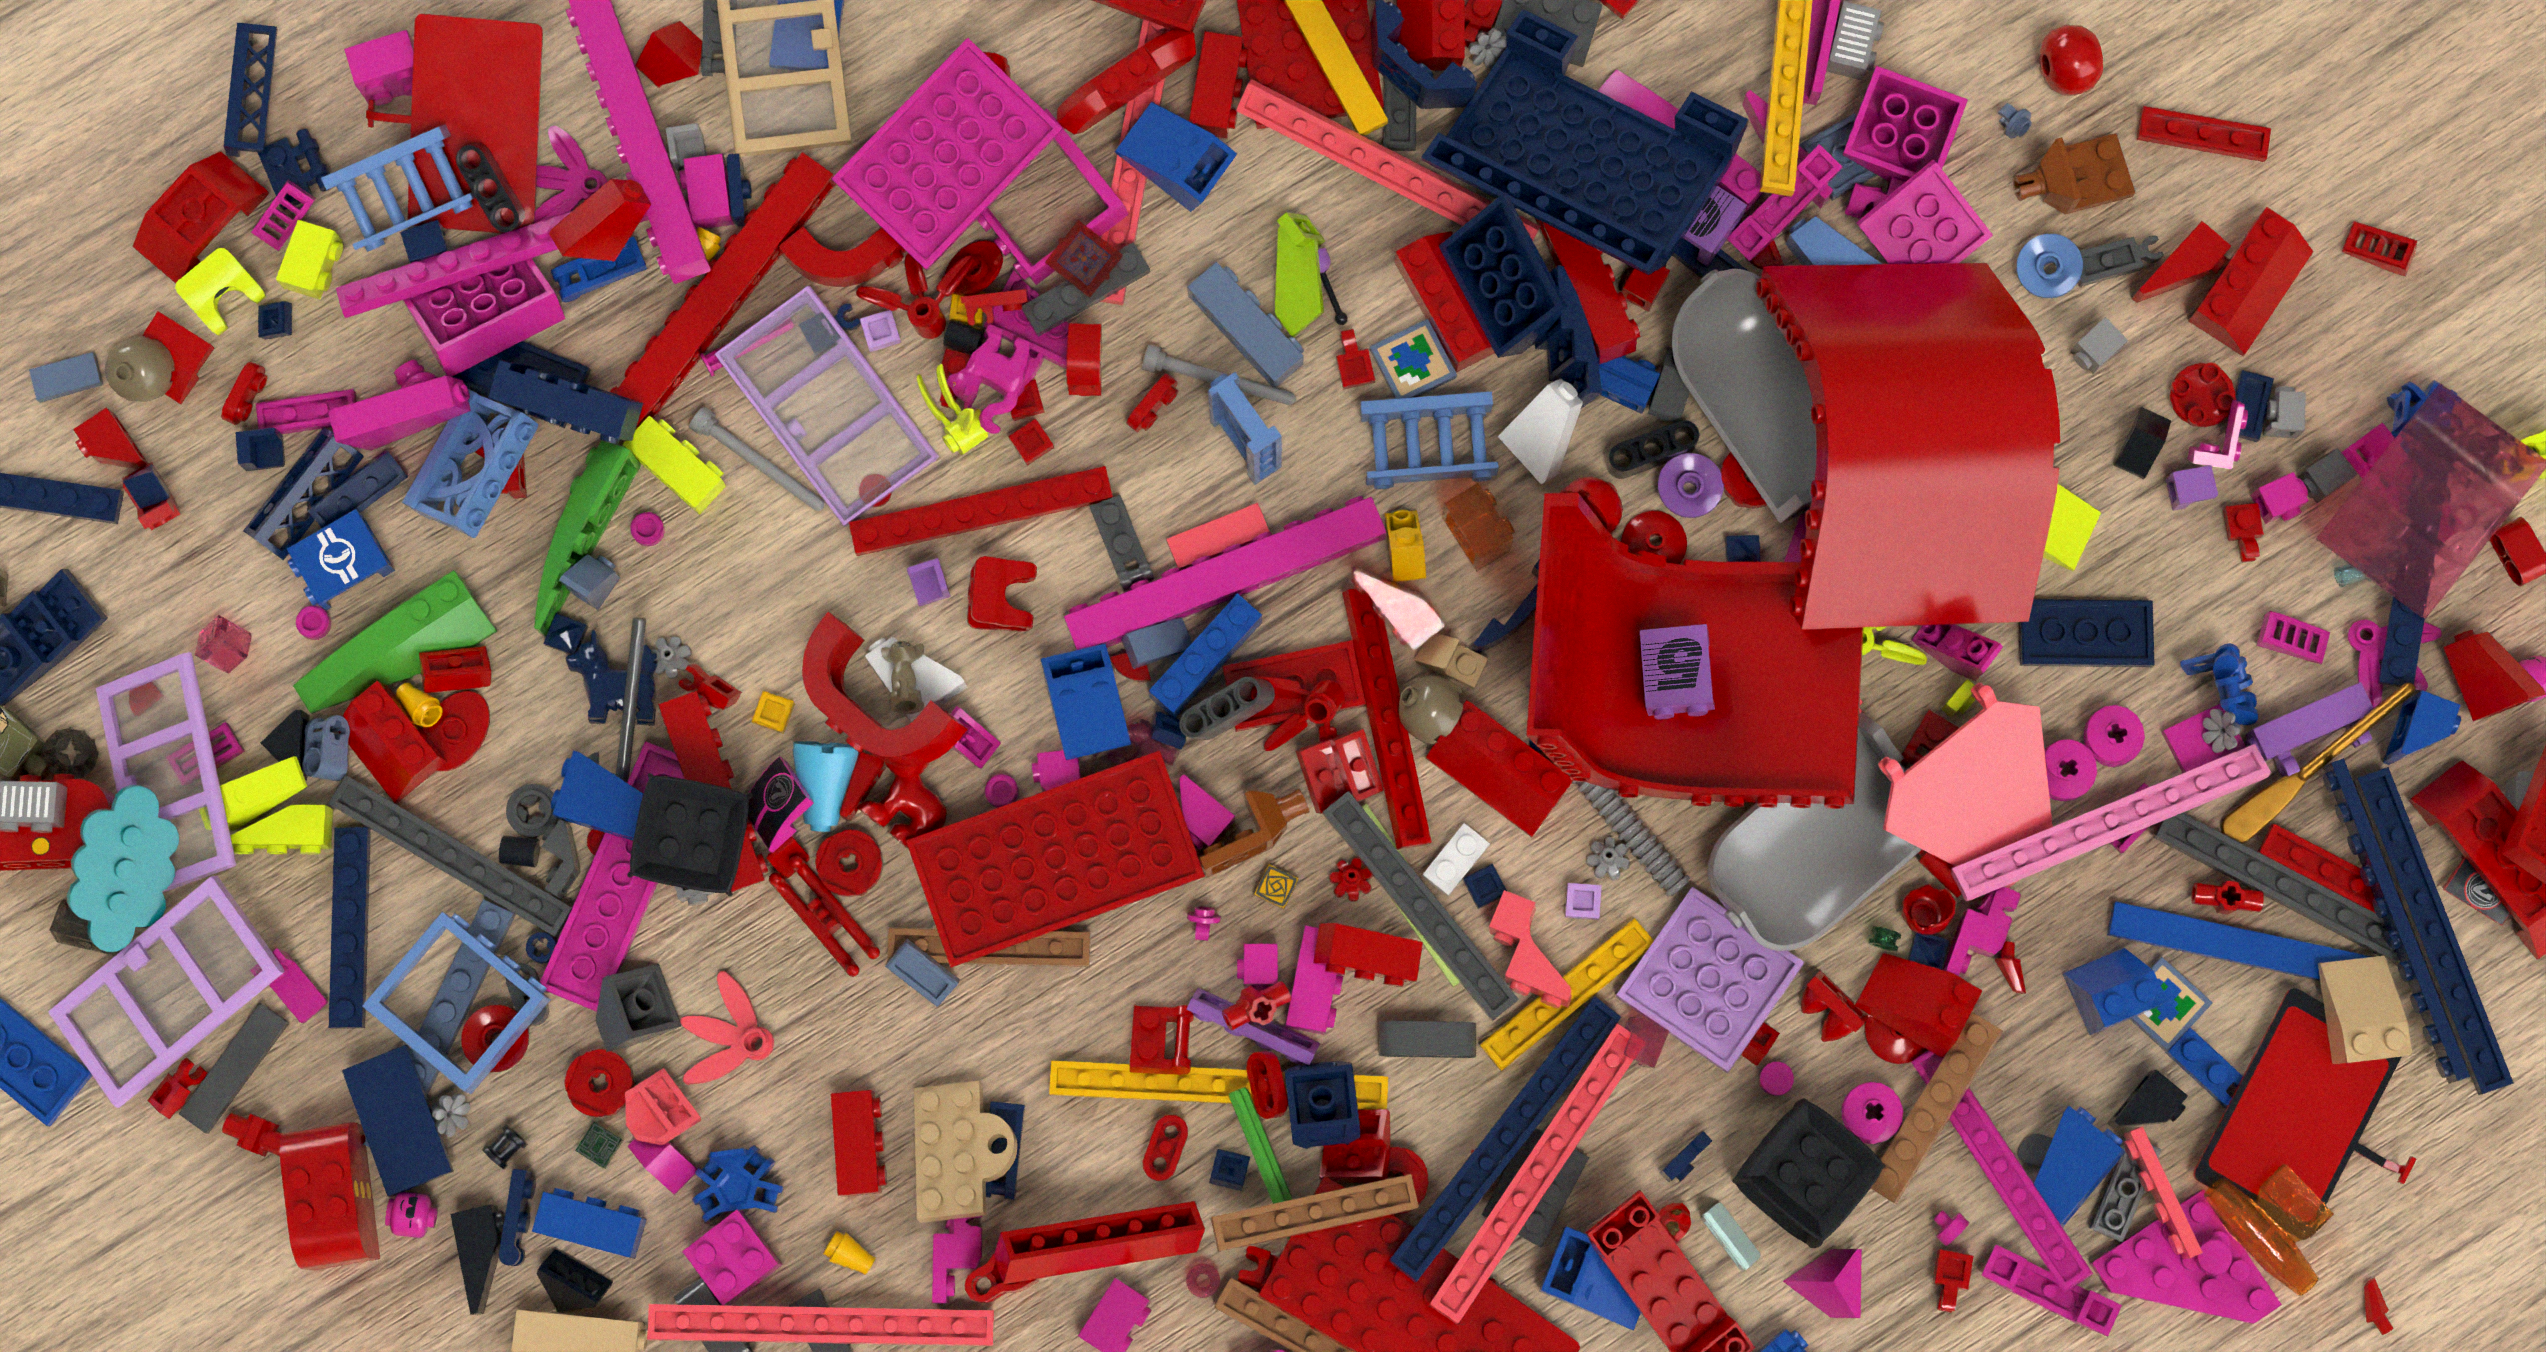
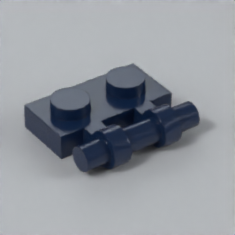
M302 129L296 133L300 143L292 148L290 141L284 138L265 146L264 153L257 152L276 196L288 179L311 195L312 192L309 186L316 183L320 191H327L321 178L331 173L327 164L322 163L318 154L320 150L316 139L311 137L308 129ZM304 158L307 159L311 168L306 173H303L298 162ZM286 194L284 197L295 206L301 203L289 194ZM280 204V206H281V208H282L283 210H287L286 207H284L282 204Z

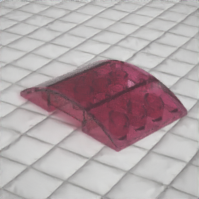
M2440 383L2317 536L2316 540L2425 620L2546 469V459Z

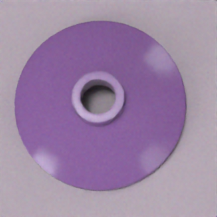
M1695 453L1681 454L1669 460L1662 468L1658 478V493L1663 504L1674 514L1685 518H1697L1711 512L1721 500L1724 490L1721 472L1716 464L1709 458ZM1691 483L1695 486V492L1687 493L1683 486Z

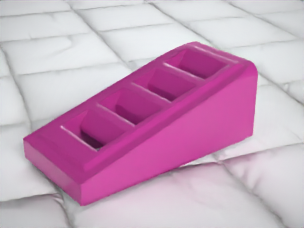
M288 179L251 233L279 251L294 231L297 220H301L316 198ZM289 194L303 204L302 207L299 209L284 198L285 195ZM282 204L295 213V217L292 219L277 209L278 205ZM272 214L276 215L289 224L286 229L271 220L270 216ZM267 224L282 234L279 240L263 230V226Z
M2269 611L2264 615L2257 646L2321 665L2330 632L2289 616ZM2276 625L2282 627L2279 639L2273 638ZM2288 629L2294 630L2290 644L2285 642ZM2300 633L2306 634L2303 648L2297 647ZM2313 636L2319 638L2315 653L2309 651Z

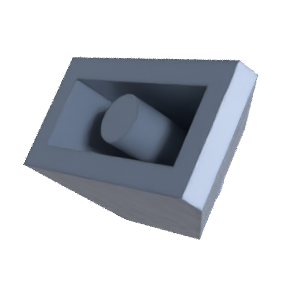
M587 554L566 571L559 581L571 594L599 610L620 577L613 571L616 566L601 555L595 559Z

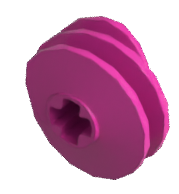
M2118 705L2103 707L2088 719L2084 727L2083 740L2085 746L2091 750L2095 760L2103 766L2113 768L2123 766L2133 760L2143 747L2145 739L2143 724L2138 716L2128 708ZM2112 731L2113 734H2119L2120 739L2116 741L2115 738H2109L2108 733Z
M2071 739L2055 741L2044 749L2049 797L2051 799L2063 802L2071 801L2089 791L2097 775L2096 760L2091 750L2082 743ZM2065 764L2070 767L2068 772L2070 774L2066 777L2060 774L2062 770L2060 767Z
M1867 1082L1856 1086L1845 1096L1841 1107L1842 1121L1845 1127L1865 1144H1877L1888 1140L1898 1131L1902 1123L1903 1108L1900 1098L1891 1088L1882 1083ZM1866 1106L1868 1108L1877 1107L1879 1112L1875 1115L1879 1117L1878 1120L1875 1118L1868 1120L1865 1114L1868 1112L1865 1109Z

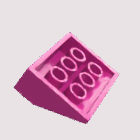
M532 258L402 300L445 374L450 377L566 319L554 290Z

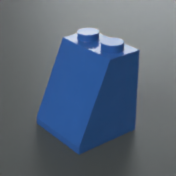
M2126 948L2062 974L2089 1035L2120 1024L2168 1002L2154 970Z

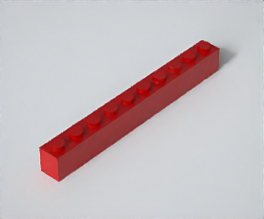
M802 152L797 159L792 158L783 171L785 175L778 184L773 183L764 194L765 200L758 209L754 208L748 213L742 230L738 235L734 233L727 240L724 246V253L718 260L713 259L709 263L711 271L704 273L706 276L699 285L694 284L688 290L684 298V304L679 310L675 309L669 314L664 323L666 327L659 336L654 335L648 341L644 349L646 352L641 359L630 364L624 375L626 378L620 386H615L609 391L643 403L636 429L648 416L653 419L656 417L701 359L699 354H705L782 255L778 246L808 222L836 186V183L832 181L833 173Z

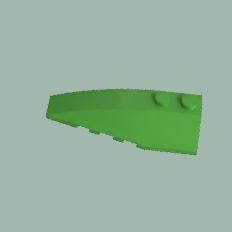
M601 440L597 448L593 447L590 450L585 462L587 467L582 476L578 475L571 484L569 490L571 495L556 527L546 557L538 592L534 628L545 637L555 614H559L570 594L559 579L587 554L592 555L641 467L631 450Z
M453 570L352 638L312 669L293 687L309 712L313 714L352 700L353 697L359 696L376 681L390 685L398 681H406L414 678L413 676L421 674L419 653L471 648L496 633L497 630L463 578Z

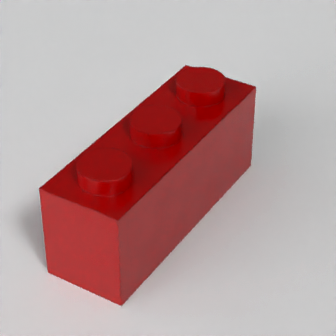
M1208 31L1204 33L1189 122L1218 138L1227 139L1229 128L1235 129L1238 112L1233 109L1234 98H1241L1243 79H1238L1240 68H1246L1248 49L1243 48V37Z
M1320 923L1313 964L1326 966L1325 972L1345 975V970L1355 972L1354 978L1374 981L1376 976L1384 978L1383 984L1403 987L1404 982H1417L1423 942L1338 923Z
M872 1090L831 1093L838 1196L882 1194L881 1186L887 1185L886 1166L880 1165L879 1152L885 1150L883 1131H877V1118L882 1117L881 1098H875V1092Z

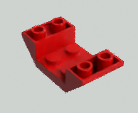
M220 151L189 165L144 215L132 247L174 283H177L178 280L201 262L197 256L239 211L248 217L268 196L269 192Z

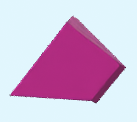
M1831 1249L1783 1281L1830 1318H1861L1862 1249Z

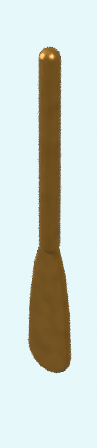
M2410 682L2403 684L2300 768L2299 772L2288 777L2287 775L2281 777L2250 797L2225 817L2221 826L2222 833L2241 844L2252 839L2297 796L2309 778L2415 692V686Z

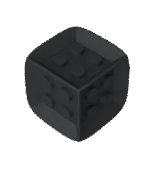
M649 773V780L639 809L631 850L630 872H628L627 876H636L648 881L686 889L726 893L728 896H732L731 888L740 861L748 820L749 799L752 798V793L744 794L722 786L675 777L653 776V774Z
M1803 1098L1798 1100L1794 1104L1793 1109L1786 1113L1769 1131L1744 1162L1736 1177L1732 1179V1182L1736 1184L1739 1190L1753 1204L1784 1230L1806 1243L1810 1248H1817L1823 1244V1241L1844 1222L1879 1177L1882 1169L1885 1168V1164L1865 1143L1839 1121L1817 1105Z

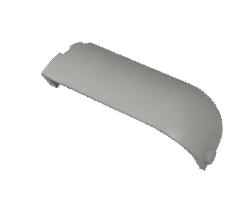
M1715 269L1707 273L1700 280L1702 285L1685 300L1677 314L1672 333L1674 362L1684 384L1781 524L1806 513L1809 510L1807 505L1812 502L1810 488L1812 481L1815 480L1816 427L1811 420V407L1813 403L1809 384L1803 367L1796 358V354L1791 346L1787 344L1786 338L1781 330L1777 328L1772 316L1768 314L1762 300L1757 296L1756 284L1757 280L1761 277L1743 269H1729L1719 272Z
M1863 712L1859 715L1854 804H1844L1842 809H1830L1824 807V804L1812 803L1810 808H1794L1790 806V803H1777V807L1765 808L1757 806L1756 803L1726 829L1712 849L1707 869L1708 879L1712 890L1727 909L1724 913L1726 919L1736 929L1742 927L1765 948L1776 951H1788L1801 948L1817 940L1922 850L1883 829L1891 781L1880 770L1878 763L1883 758L1889 757L1891 760L1898 761L1904 773L1906 769L1900 763L1904 757L1893 745L1884 729Z

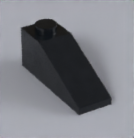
M491 1204L450 1214L470 1315L484 1314L499 1259L505 1216L502 1210L498 1211L497 1206Z

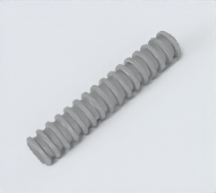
M1573 781L1574 785L1577 783L1580 786L1578 788L1579 792H1585V799L1593 802L1591 806L1593 808L1597 807L1600 810L1598 814L1605 816V823H1611L1613 826L1611 830L1613 832L1617 831L1620 834L1618 838L1626 841L1625 847H1631L1633 850L1631 854L1634 857L1637 855L1640 858L1638 862L1641 865L1643 863L1646 865V872H1652V879L1660 882L1658 886L1661 889L1665 888L1667 890L1665 893L1667 897L1673 896L1689 883L1690 877L1682 874L1683 868H1677L1675 865L1677 861L1675 859L1671 860L1668 857L1670 853L1662 850V843L1657 844L1655 841L1657 837L1655 835L1651 836L1648 833L1650 829L1648 827L1644 828L1641 825L1643 823L1642 819H1636V812H1631L1628 809L1630 805L1628 803L1624 804L1621 801L1623 797L1617 796L1615 794L1616 790L1587 782Z

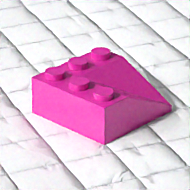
M1876 66L1858 110L1843 156L1889 182L1892 177L1903 181L1909 180L1932 160L1936 161L1942 169L1968 99Z

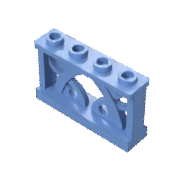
M1236 372L1229 376L1222 374L1211 382V388L1208 390L1210 423L1213 427L1218 425L1222 427L1246 461L1247 475L1253 484L1256 485L1282 467V436L1275 426L1268 429L1240 390V380Z
M469 390L470 398L468 402L471 411L448 420L402 503L423 517L435 520L472 538H476L538 428V423L521 411L509 408ZM491 412L498 415L489 424L486 422ZM509 422L506 428L496 430L501 424ZM483 445L485 454L483 469L472 478L461 482L462 472L460 466L466 455L477 451ZM455 499L460 508L456 516L453 513ZM440 501H445L444 513L436 510Z

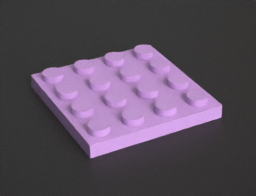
M1692 887L1616 994V998L1728 1074L1804 965V961L1789 951L1771 950L1760 945L1742 927L1736 929L1726 919L1724 913L1727 909Z

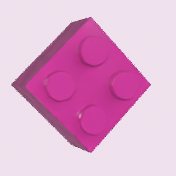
M407 29L344 49L354 84L368 104L369 99H375V105L380 106L390 103L393 98L398 96H412L414 40Z
M738 1209L682 1251L723 1306L732 1305L783 1265L745 1213Z

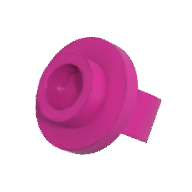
M1197 906L1194 911L1187 913V919L1196 922V940L1208 941L1210 924L1220 922L1221 916L1214 913V908Z

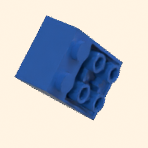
M1153 102L1148 105L1114 151L1190 212L1204 201L1237 155L1235 151L1212 133Z
M1106 643L1041 659L1045 683L1066 760L1131 745Z
M1564 1227L1539 1292L1634 1331L1640 1311L1598 1256L1587 1235L1570 1227Z

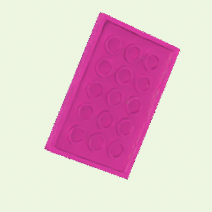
M967 38L833 176L832 181L928 271L1063 129Z

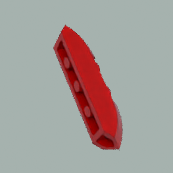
M1174 29L1147 42L1070 95L1057 109V122L1061 127L1074 135L1085 132L1190 62L1196 55L1195 34Z

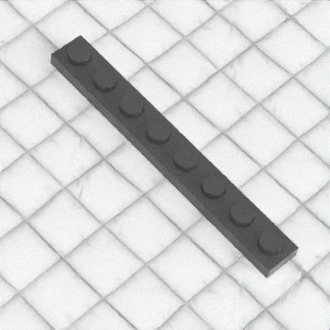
M345 775L328 804L552 936L558 937L572 907Z
M1349 791L1323 811L1322 814L1491 1021L1495 1020L1519 1000Z
M2184 813L2161 821L2153 838L2252 890L2262 891L2264 896L2379 956H2385L2386 960L2394 964L2399 962L2396 951L2392 950L2386 941L2385 931H2387L2383 918H2379L2374 912Z

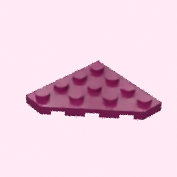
M2204 1189L2181 1202L2180 1206L2199 1246L2205 1241L2219 1240L2230 1248L2232 1263L2224 1273L2216 1275L2207 1274L2198 1267L2195 1257L2182 1259L2180 1254L2176 1255L2168 1241V1236L2171 1233L2166 1223L2162 1224L2158 1218L2089 1263L2110 1293L2254 1324L2282 1305Z

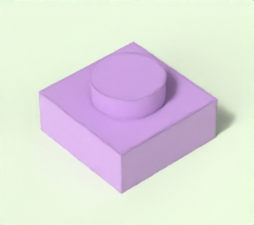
M891 310L860 318L870 352L901 343Z
M1568 883L1565 918L1599 920L1601 885Z

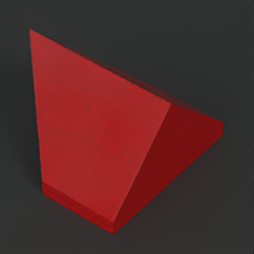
M681 21L652 32L635 66L657 88L698 75L702 41Z

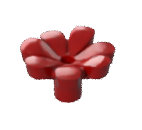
M1354 858L1350 865L1346 861L1341 860L1336 864L1339 872L1330 873L1329 881L1338 884L1333 891L1336 897L1341 898L1345 893H1348L1349 901L1355 902L1359 900V891L1364 894H1368L1371 891L1372 886L1366 880L1371 879L1373 875L1367 868L1361 869L1362 862L1360 859Z

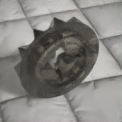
M70 726L66 729L56 730L47 738L43 747V760L53 774L75 775V779H79L93 770L99 752L95 745V739H91L85 730L73 729ZM70 741L74 750L81 753L75 756L72 765L68 754H62L61 752L67 749Z

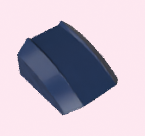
M1329 1061L1311 1063L1310 1066L1307 1064L1296 1065L1285 1070L1292 1142L1294 1145L1305 1149L1335 1144L1348 1145L1360 1137V1122L1352 1063Z

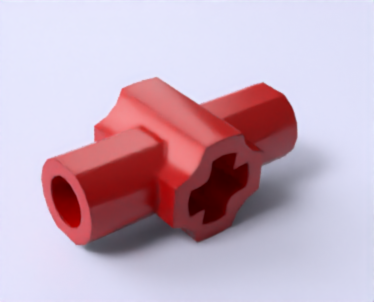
M2226 881L2219 886L2194 883L2191 895L2192 904L2212 906L2215 908L2216 913L2230 914L2236 910L2259 913L2262 910L2264 901L2262 891L2241 889L2239 882ZM2227 892L2228 896L2233 898V902L2227 904V899L2222 898L2221 894Z
M1282 981L1264 990H1257L1249 986L1241 991L1236 1004L1222 1010V1016L1231 1031L1250 1021L1260 1023L1263 1026L1273 1021V1015L1278 1007L1292 1000L1291 995Z
M230 1113L227 1116L222 1132L238 1139L237 1146L266 1157L268 1152L280 1156V1139L283 1133L277 1131L279 1128L278 1124L250 1114L248 1119L235 1113Z

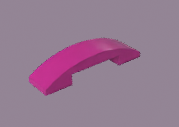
M1819 144L1797 166L1795 191L1792 197L1772 194L1728 236L1727 240L1751 261L1815 199L1843 167Z
M1996 1244L1981 1274L1984 1278L2004 1289L2107 1337L2122 1307L2121 1304L2078 1285L2064 1293L2051 1272L2028 1262L2027 1259Z

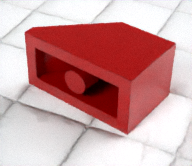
M107 407L73 429L79 437V440L75 443L86 458L92 456L103 464L132 469H140L148 464L118 417Z

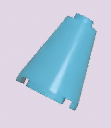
M795 741L793 742L792 751L796 776L814 802L803 813L804 823L811 825V831L830 832L831 826L838 825L839 813L859 753L849 744Z

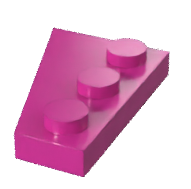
M1014 270L1002 292L1028 289L1029 302L1040 296ZM1002 305L993 307L994 322L990 324L1003 330L1001 338L1013 344L1018 337L1030 342V352L1034 354L1041 353L1044 355V359L1067 369L1068 322L1065 321L1037 337L1022 310L1003 312ZM987 320L984 324V330H986L987 326L989 325V323H987Z

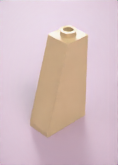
M516 1310L511 1352H641V1350L645 1351L647 1347L648 1330H643V1322Z

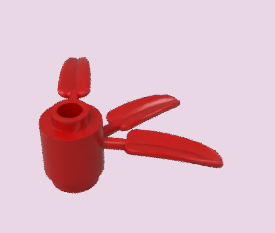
M909 253L905 256L907 281L911 294L913 296L918 295V298L910 305L902 303V297L899 294L875 287L861 286L857 289L856 295L867 302L891 311H896L898 308L908 311V319L917 334L925 339H934L939 337L946 327V318L939 307L940 302L945 296L949 297L953 294L972 267L975 258L971 255L964 256L949 269L936 287L940 293L935 300L924 296L928 286L922 266Z
M1254 677L1270 682L1274 687L1275 694L1298 698L1299 695L1307 696L1304 702L1305 714L1301 716L1300 713H1294L1284 721L1265 741V751H1273L1307 728L1308 722L1306 720L1308 719L1316 724H1324V726L1319 727V741L1337 736V729L1334 726L1330 727V721L1335 717L1345 700L1344 691L1339 684L1331 680H1323L1317 683L1312 691L1300 689L1301 684L1295 680L1278 677Z

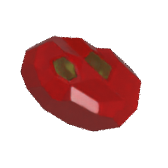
M1671 1203L1658 1212V1215L1661 1217L1658 1220L1677 1244L1687 1234L1691 1226L1690 1211L1683 1203Z

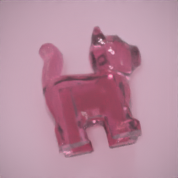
M1141 719L1137 722H1131L1127 726L1131 744L1139 746L1131 758L1127 759L1121 752L1115 750L1110 751L1107 755L1110 761H1115L1117 765L1160 750L1164 762L1172 766L1179 755V750L1169 748L1164 743L1151 739V724L1147 720Z

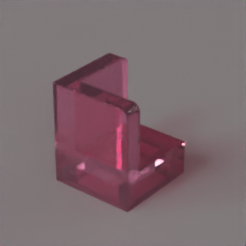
M218 615L199 632L195 656L225 673H230L248 657L252 635L250 632Z
M1629 1017L1625 1029L1630 1031L1631 1035L1624 1050V1055L1638 1061V1065L1642 1067L1655 1068L1669 1030L1641 1017Z

